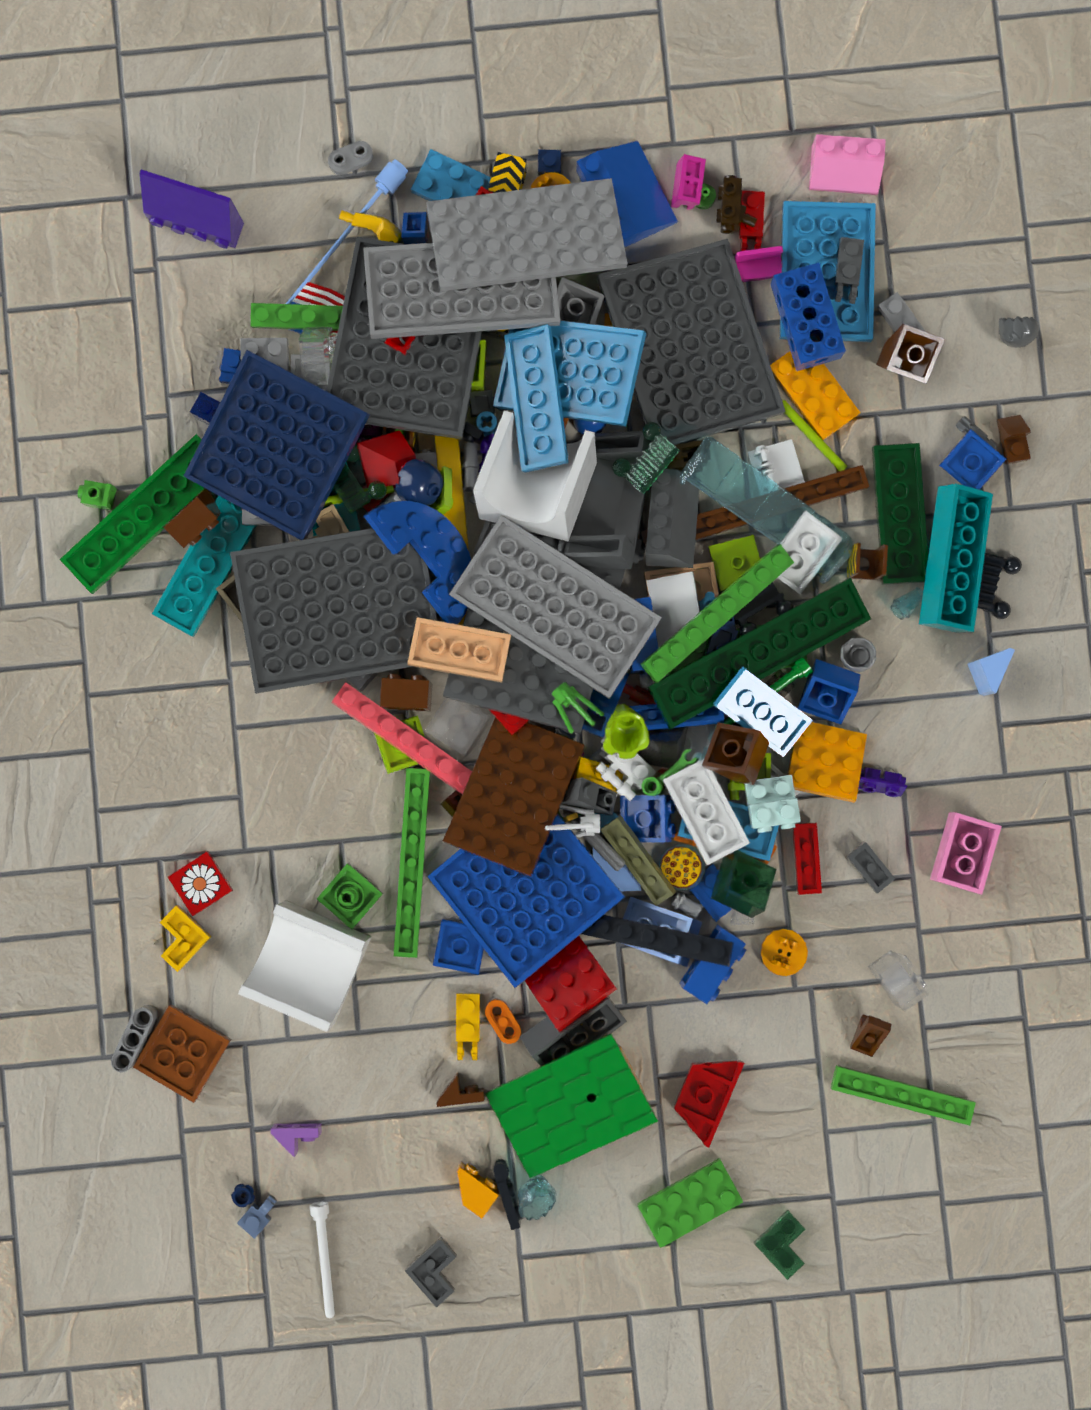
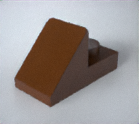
M1016 415L997 419L1003 454L1006 458L1005 464L1030 460L1031 456L1026 436L1031 433V430L1022 416Z
M862 1015L850 1049L873 1057L890 1033L891 1023L870 1015Z
M457 1072L436 1102L437 1107L484 1102V1088H479L478 1085H470L464 1087L465 1090H461L459 1072Z

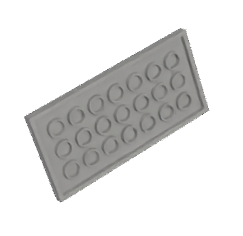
M612 178L426 201L440 292L627 268V258Z
M433 243L363 248L371 339L532 328L545 324L560 326L556 277L440 292Z
M502 515L449 594L609 699L662 619L659 615Z

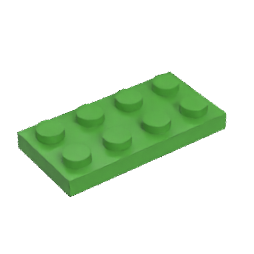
M718 1158L642 1200L637 1205L658 1245L662 1248L743 1203V1200L721 1159Z

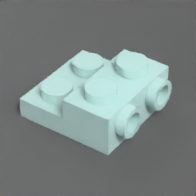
M792 775L758 779L754 785L744 783L751 829L757 828L758 833L772 831L771 826L781 825V829L795 828V823L801 822Z

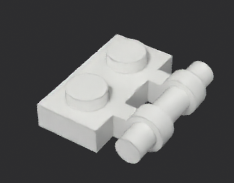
M619 753L607 754L605 758L611 765L607 767L601 762L595 768L602 774L601 778L609 781L617 789L616 792L620 796L624 795L629 801L636 795L630 789L631 785L633 784L638 789H641L643 780L647 777H652L656 773L638 754L631 759L619 758ZM617 769L627 778L624 782L614 774Z

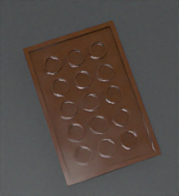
M495 718L443 842L532 877L550 833V830H546L545 827L553 825L585 745L530 723H526L512 736Z

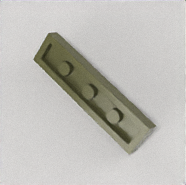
M621 815L600 829L615 851L624 859L625 865L655 906L676 893V890Z

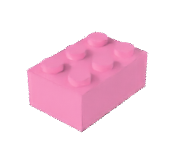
M949 812L930 880L982 895L1002 826L956 812Z

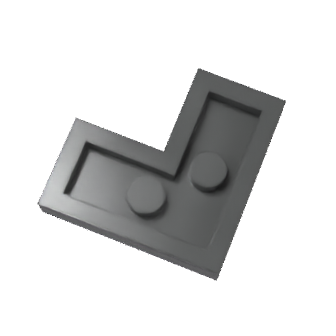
M442 1237L405 1269L408 1276L436 1308L455 1290L442 1275L441 1271L456 1258L457 1254Z

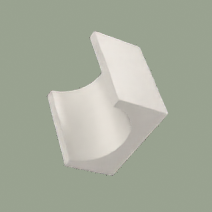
M504 411L473 489L479 519L496 523L502 515L526 531L569 541L597 464L595 433L585 430L580 441L567 444L569 463L524 473L521 471L515 417L512 412Z
M283 901L275 906L273 923L267 940L253 970L244 984H242L238 994L327 1032L337 1020L371 937L354 929L351 930L345 925L293 903Z

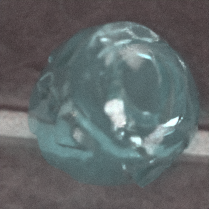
M536 1175V1177L529 1179L518 1191L520 1216L529 1221L533 1218L539 1220L542 1216L546 1217L549 1210H552L555 1205L556 1190L548 1183L544 1176Z

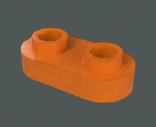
M501 999L491 1000L485 1008V1015L502 1042L506 1044L517 1042L521 1036V1026L505 1001ZM500 1007L502 1012L496 1015L493 1013V1008ZM507 1027H512L514 1029V1033L508 1035L505 1032V1029Z

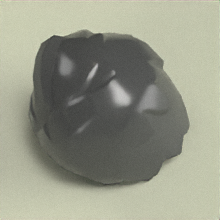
M1017 316L1015 319H999V335L1001 341L1012 348L1024 347L1037 338L1039 328L1038 323L1033 317L1021 318Z

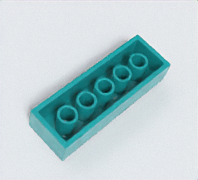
M960 484L938 486L919 625L955 633L974 632L993 493Z

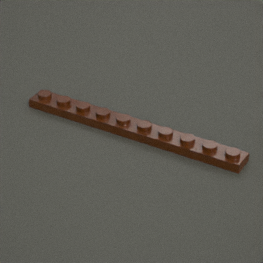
M863 465L698 514L696 540L868 489L869 483ZM648 530L640 532L645 550Z

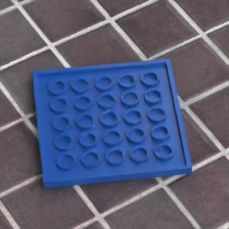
M557 813L553 825L566 824ZM571 829L550 830L532 877L462 849H459L427 876L514 988L518 987L625 898L624 894Z

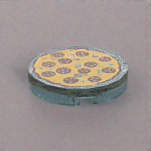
M676 844L669 847L662 854L659 861L660 870L677 891L693 889L703 880L706 872L705 861L700 852L688 844Z

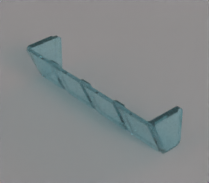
M706 437L680 474V484L684 485L686 481L690 482L777 545L781 543L805 510L843 538L817 572L820 574L819 582L822 584L827 582L851 556L853 541L849 534L825 517L820 516L811 507L787 490L782 489L776 482L740 459L738 455L712 437Z

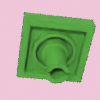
M347 863L318 896L317 900L352 930L384 893Z

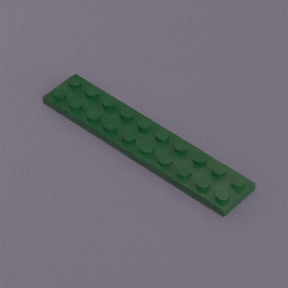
M847 578L754 630L662 678L659 682L649 685L647 688L668 728L672 729L714 706L715 700L742 666L762 680L871 620V617L852 579Z

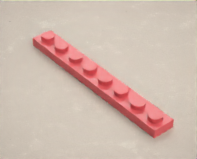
M345 682L331 703L453 789L463 794L472 773L470 769Z

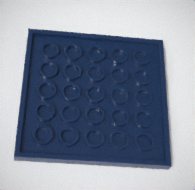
M246 350L184 477L299 540H306L370 414Z

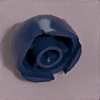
M412 459L400 470L398 476L401 479L399 485L396 484V492L401 501H413L430 506L440 497L443 488V478L435 465L423 459Z

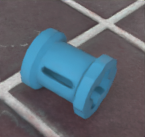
M488 411L478 415L476 420L477 427L483 431L484 436L486 437L492 433L495 434L497 430L496 416ZM491 421V427L485 426L483 428V422L488 423Z

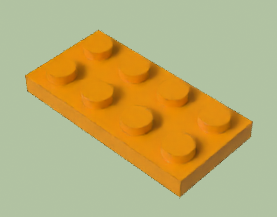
M789 351L770 365L776 381L823 441L861 413L825 364L796 371L791 351Z

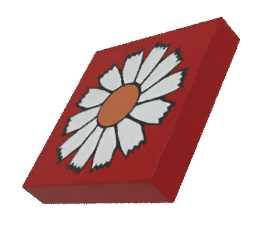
M209 851L168 876V879L192 917L233 891Z

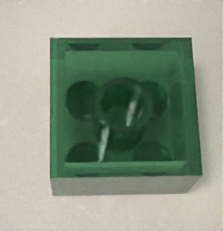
M736 850L723 857L711 899L752 918L765 911L777 869Z

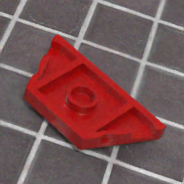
M741 1060L692 1063L673 1106L708 1148L711 1145L745 1064Z

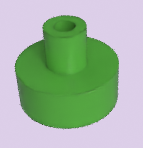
M702 184L700 204L696 205L697 208L708 209L714 204L716 191L711 185Z

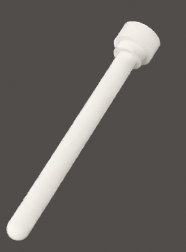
M322 1201L310 1204V1215L316 1221L325 1315L327 1318H333L335 1310L325 1221L328 1218L327 1214H329V1203Z

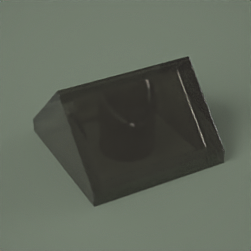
M688 726L648 730L649 745L647 748L639 750L637 754L649 765L670 769L682 757Z

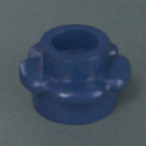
M238 1184L234 1188L235 1191L232 1192V1201L241 1208L246 1207L248 1204L251 1205L255 1199V1195H253L254 1189L250 1185Z

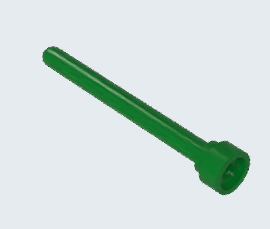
M800 658L794 663L792 671L772 684L770 688L775 692H779L795 679L806 678L813 671L805 659ZM729 716L724 719V724L733 725L736 723Z

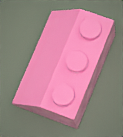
M816 134L812 144L809 190L877 195L884 166L886 139Z

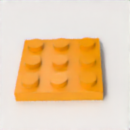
M811 722L792 746L787 775H792L794 790L852 803L856 802L867 734Z

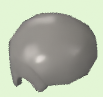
M850 638L841 647V661L850 671L864 672L870 669L876 661V649L872 642L865 638Z

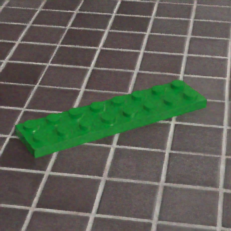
M197 434L59 559L91 594H94L163 531V527L204 489V487L184 477L202 440Z

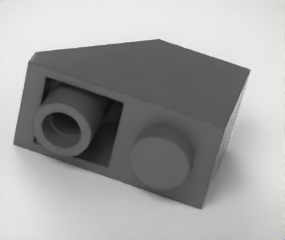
M585 778L571 779L562 804L585 810H594V813L613 815L617 793Z

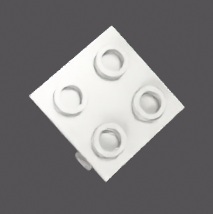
M792 439L766 447L761 445L756 447L755 450L748 451L760 495L805 482Z

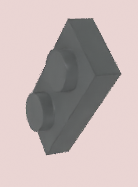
M863 842L846 856L877 894L895 880V877L866 842Z

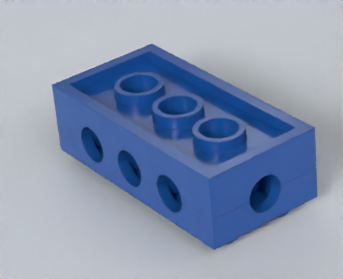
M819 262L774 275L770 285L796 371L841 359L846 349ZM797 293L804 294L805 298L799 297ZM803 315L811 316L812 320L806 319ZM810 336L816 337L819 342L812 341Z

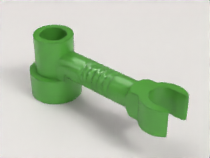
M686 749L683 751L679 761L660 777H647L644 779L642 791L649 796H656L662 793L665 785L662 780L689 765L697 763L699 758L695 757L692 761H688L687 755L692 749ZM654 783H656L657 786L655 790H653Z

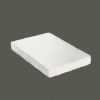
M805 510L780 543L794 563L777 578L801 594L843 538Z
M693 571L646 580L653 612L662 617L655 628L658 648L700 612Z

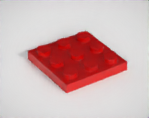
M580 936L575 938L525 980V983L559 1032L617 990Z

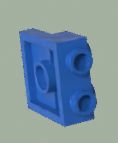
M624 795L620 796V815L641 843L671 842V837H675L676 827L674 823H671V814L675 812V804L671 800L670 795H635L630 801Z

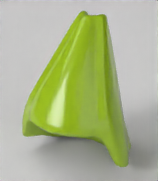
M618 704L606 725V738L603 748L610 755L619 753V758L631 759L636 756L639 750L648 747L649 733L644 719L639 713L626 704Z

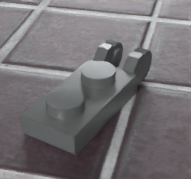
M840 238L834 284L836 285L835 302L841 301L843 286L850 287L849 303L855 304L864 240Z

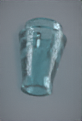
M916 587L914 590L893 600V604L890 606L893 614L901 620L909 618L921 603L923 591Z

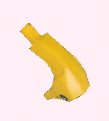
M344 210L340 212L339 219L351 223V226L373 231L378 240L399 244L402 240L400 229L384 217L359 212L352 214Z

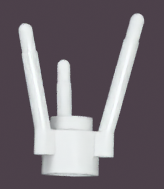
M561 804L560 809L583 814L585 817H581V823L549 825L545 827L546 830L581 829V832L574 833L577 838L595 836V833H600V814H594V810H585Z

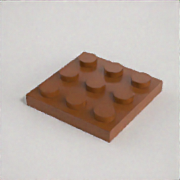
M170 1004L133 1068L195 1103L232 1039Z

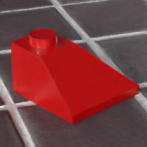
M400 430L356 443L368 489L399 485L401 477L398 474L406 463L416 459L413 450Z

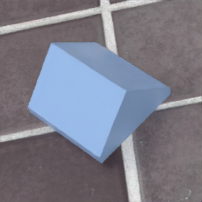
M1009 648L967 664L980 695L986 696L997 692L1015 651L1014 649Z

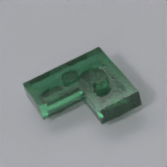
M789 1210L781 1215L754 1241L755 1246L787 1280L805 1264L789 1245L806 1230Z

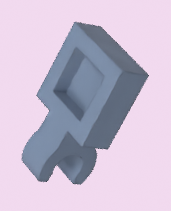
M270 1195L260 1207L253 1203L237 1224L255 1239L272 1219L267 1213L272 1209L277 1200Z

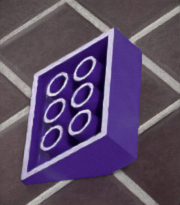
M142 169L140 170L143 212L150 224L162 228L163 225L170 227L173 232L184 235V233L191 234L199 241L206 242V239L213 241L215 245L227 249L228 246L236 248L244 222L231 198Z

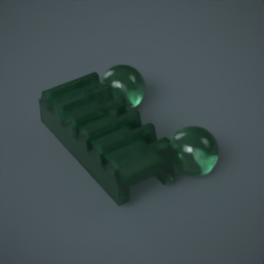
M648 422L643 427V436L647 440L654 442H650L649 448L643 450L642 457L636 459L637 463L630 465L628 460L619 458L612 465V470L616 476L624 477L643 494L680 452L677 447L661 434V428L655 422Z
M356 444L347 461L355 462L360 459ZM346 463L333 487V490L350 514L370 503L371 499L379 500L384 498L387 493V488L381 481H373L369 485L368 491L365 492Z

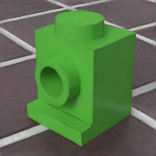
M85 480L84 485H80L78 488V498L81 499L80 503L85 506L113 511L117 488L112 484ZM93 490H97L95 497H92Z

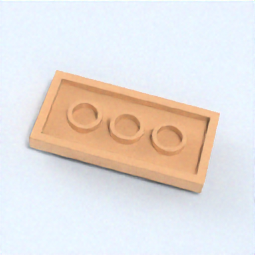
M417 617L407 664L502 683L511 635Z

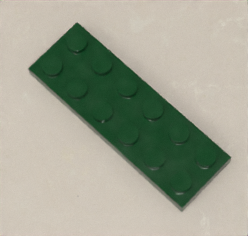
M920 443L873 446L872 460L879 547L888 545L886 575L881 577L882 585L925 582L928 546Z

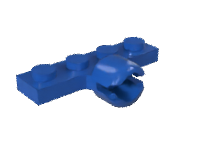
M656 704L629 706L643 717L648 730L668 728ZM714 705L676 727L724 723V713Z

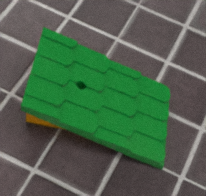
M612 1033L485 1092L529 1178L540 1175L554 1167L563 1165L590 1151L601 1148L658 1122L646 1099L639 1079L621 1046L617 1045ZM590 1093L595 1094L594 1096H587Z

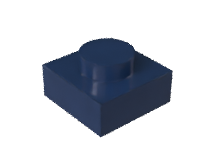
M538 149V175L551 172L561 174V150Z

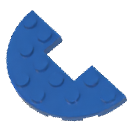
M413 501L387 503L367 513L364 518L392 554L398 553L409 542L436 576V579L422 591L423 595L445 623L458 625L468 607L449 594L471 562V557L466 543L456 527L437 510Z

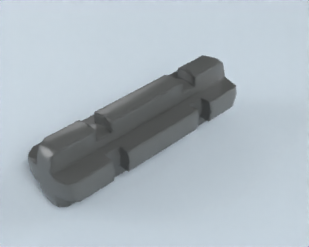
M966 416L958 421L956 427L962 432L965 431V435L971 429L994 449L997 447V443L993 439L989 440L987 438L988 435L975 424L972 425V421Z

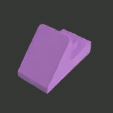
M322 1123L274 1124L271 1128V1134L293 1157L298 1153V1138H301L303 1142L315 1141V1138H318L322 1133Z

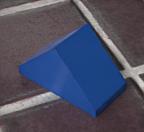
M408 212L403 214L402 240L404 244L428 243L427 212Z

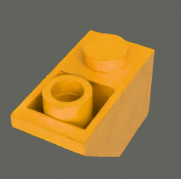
M461 1162L457 1173L462 1204L483 1219L499 1196L497 1183L489 1177H486V1179L478 1174L479 1171L469 1163L465 1165Z

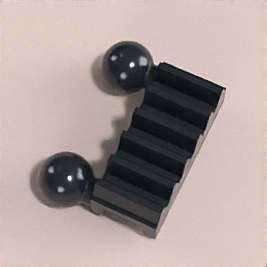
M985 553L977 608L985 612H992L997 619H1005L1011 613L1010 605L1005 601L993 603L996 596L995 591L998 588L997 583L1000 580L999 574L1002 568L1007 574H1017L1022 568V563L1015 556L1004 559L1001 556Z
M773 582L734 615L736 625L739 624L740 636L757 628L754 623L748 622L747 619L776 602V612L778 615L795 607L791 601L784 599L783 592L779 593Z

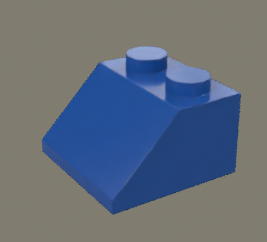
M816 659L812 667L813 673L807 678L797 709L841 725L858 693L861 674Z

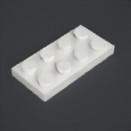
M703 759L662 781L706 865H709L750 842L715 775L711 770L702 766Z

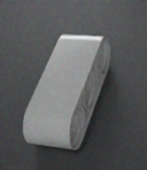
M144 1005L132 1014L111 1059V1066L115 1071L120 1073L126 1072L136 1063L159 1017L158 1011L154 1006ZM142 1011L150 1015L148 1023L141 1019ZM131 1033H136L139 1036L140 1041L138 1044L131 1041ZM121 1054L129 1058V1065L126 1066L121 1063Z

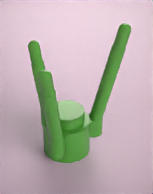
M566 682L552 692V696L555 698L552 703L557 707L570 733H573L574 730L562 705L568 707L572 704L592 726L595 725V722L575 701L577 698L600 716L604 715L597 706L581 695L573 686L570 687Z

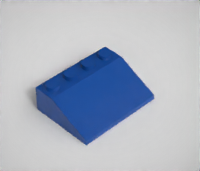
M638 141L599 150L577 160L576 172L581 182L612 178L624 247L630 246L678 223Z

